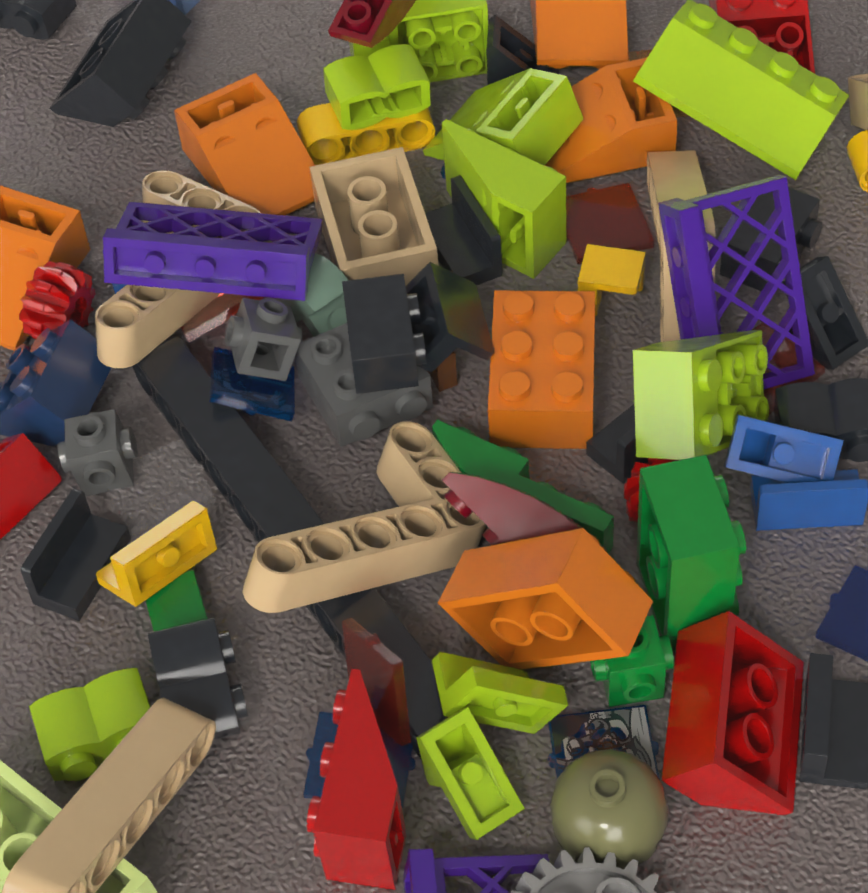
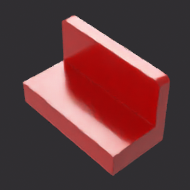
M24 433L7 437L0 442V540L62 480L60 474Z

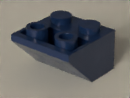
M70 319L55 330L45 329L34 343L28 347L25 344H21L12 353L5 366L10 372L5 381L0 383V435L10 437L24 433L31 442L48 446H55L65 440L64 419L89 414L112 368L105 366L99 361L97 343L94 336Z

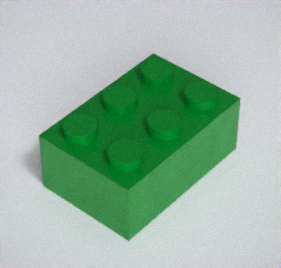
M707 455L640 468L636 564L645 592L653 600L651 610L660 636L668 635L673 652L676 651L678 631L727 611L732 612L736 616L739 615V603L735 590L736 586H741L743 583L739 555L746 553V540L739 520H730L726 509L729 507V495L725 480L722 475L714 476Z

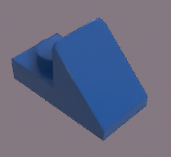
M737 415L724 467L787 483L833 481L844 440L770 421Z

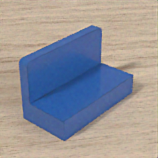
M858 469L836 470L833 481L787 483L767 477L751 475L750 491L756 531L864 524L868 503V480L859 479Z

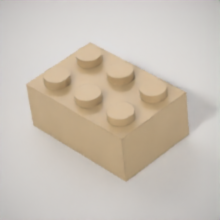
M403 147L310 167L315 208L318 218L322 219V232L331 262L342 271L348 280L404 274L406 286L429 262L438 265L437 247Z

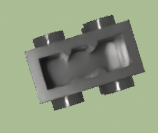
M347 323L302 341L298 346L295 355L298 377L341 447L357 440L368 439L380 430L403 420L414 419L424 411L433 408L430 375L427 370L418 366L419 386L356 394Z

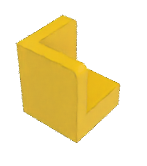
M587 244L578 277V291H595V316L598 314L603 291L635 295L638 291L643 290L646 252Z

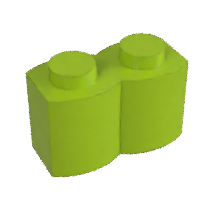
M397 44L387 46L373 52L368 57L349 56L341 58L323 68L325 93L342 129L356 130L377 124L386 117L402 118L417 114L431 105L430 81L411 45Z
M127 668L105 674L89 682L84 687L68 688L51 693L29 706L44 761L54 781H80L90 777L149 710L151 705L138 668Z

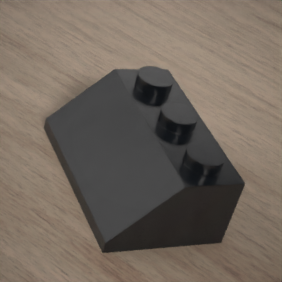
M132 0L105 22L49 109L58 115L114 127L127 117L134 120L150 102V99L146 97L149 89H154L168 73V69L164 66L167 60L173 59L186 44V40L182 36L192 21L169 0Z

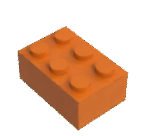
M494 290L491 341L495 353L490 358L488 394L489 442L500 447L506 446L510 448L586 449V442L593 437L595 291Z
M584 528L465 550L438 601V604L500 665L521 670L629 656L653 603V600L635 582L634 577L622 569L601 547L598 539Z

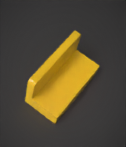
M191 501L110 557L111 562L96 572L98 584L135 607L140 605L217 550L207 508L195 501Z

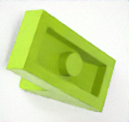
M469 707L462 708L416 737L427 782L431 786L442 788L469 838L478 840L525 809Z

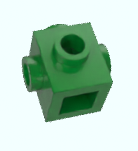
M654 615L646 616L629 656L590 661L593 679L595 682H603L609 707L664 698L666 670L674 668V658L668 635L659 636Z

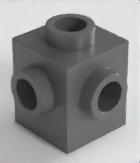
M242 298L237 315L229 317L225 330V344L231 347L237 373L282 381L287 380L298 346L302 342V330L296 325L291 306L284 305L282 302L270 298L261 300Z
M115 409L64 419L65 441L58 443L60 463L64 472H72L80 490L84 491L85 496L134 486L133 458L138 456L137 443L132 428L123 427Z

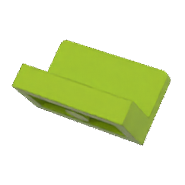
M439 652L432 659L443 716L450 717L462 708L469 707L477 723L535 734L569 706L564 686L530 679L525 670Z

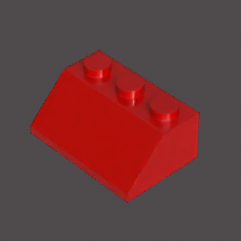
M730 611L678 631L661 781L703 806L777 815L793 813L804 662Z

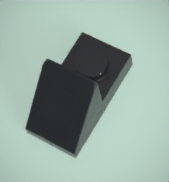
M823 256L816 257L802 266L800 273L812 357L827 370H834L868 347V339L829 257ZM784 278L782 284L786 286V281ZM791 327V329L789 330V332H790L791 334H793V329H792V327Z

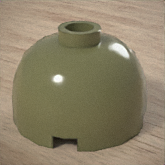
M605 749L588 752L570 762L557 778L550 803L554 836L562 849L566 850L574 861L580 857L585 847L590 848L596 863H602L608 852L615 853L616 867L623 870L632 859L637 860L639 865L653 855L657 849L658 842L662 839L664 831H666L668 807L664 787L650 765L632 753Z

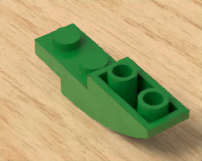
M436 420L432 426V433L462 473L504 483L535 496L564 513L596 537L608 550L607 553L609 554L613 548V515L606 513L594 503H583L562 494L548 483L530 480L529 459L523 457L516 450L490 443L477 437L473 432L464 427H454Z

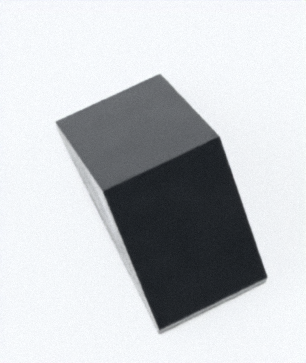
M497 15L489 19L486 49L488 85L529 68L559 74V69L551 68L547 65H537L535 44Z

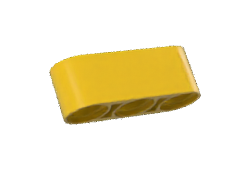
M326 103L305 109L298 116L296 124L299 137L315 166L403 147L404 152L417 150L428 145L435 137L436 132L429 107L417 114L402 118L386 117L377 124L366 128L346 130L342 129L331 104Z

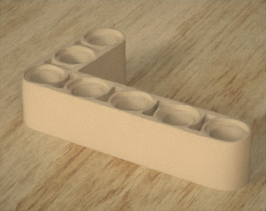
M695 150L647 152L648 195L660 251L661 342L681 340L658 203L674 198L688 200L706 195L707 191ZM711 208L702 210L705 230L715 238V223ZM707 242L708 250L710 251L713 245ZM714 265V267H713V269H712V275H713V281H714V283H715V265Z
M155 171L146 175L142 182L143 203L260 213L259 210L176 172ZM126 285L96 310V343L99 361L105 366L112 368H127L137 364L222 293Z
M410 421L398 422L389 431L376 473L399 507L261 540L255 547L242 593L245 600L253 608L266 613H278L457 566L465 550L478 548L487 525L474 512L466 519L443 496L450 488L442 479L449 472H462L434 435L426 427Z
M164 697L158 699L18 859L6 878L2 893H95L201 764L215 737L216 723Z

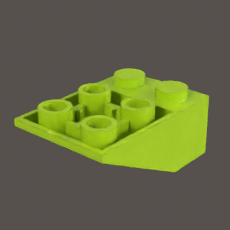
M416 0L404 19L383 41L373 48L349 42L351 56L368 57L381 48L397 44H407L412 46L430 82L487 74L486 0Z
M529 68L475 90L452 116L450 121L464 128H470L477 134L504 147H510L517 153L545 166L584 118L567 76ZM442 129L424 148L423 153L425 156L444 160Z
M445 119L442 122L447 192L452 198L451 178L461 175L500 235L502 263L535 279L567 243L566 176L557 172L552 167L544 166L517 153L510 147H504L491 141L470 128H464Z
M762 330L658 342L633 350L636 457L682 460L702 455L708 456L729 447L737 415L768 421L769 404L763 390V374L768 364V353L766 347L762 344Z

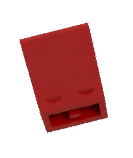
M709 0V7L719 17L738 28L751 31L759 41L777 52L791 55L797 60L799 65L815 74L808 0Z
M351 669L347 690L338 689L335 696L333 724L338 725L334 743L326 742L323 747L320 776L325 778L321 797L313 796L307 815V831L314 833V856L320 857L326 880L395 890L407 837L400 795L361 671L359 669Z

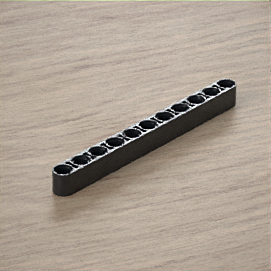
M174 336L161 343L140 362L132 366L144 391L258 543L268 537L324 524L235 408L212 401L213 380L179 337ZM375 588L306 605L350 666L361 671L365 686L421 759L416 737L448 718L443 716L432 661Z

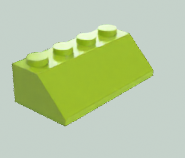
M687 0L671 19L633 81L794 180L797 179L850 96L839 89L838 85L831 79L817 76L799 65L797 60L791 55L777 52L759 41L751 31L734 26L719 17L711 7L696 3L693 0Z

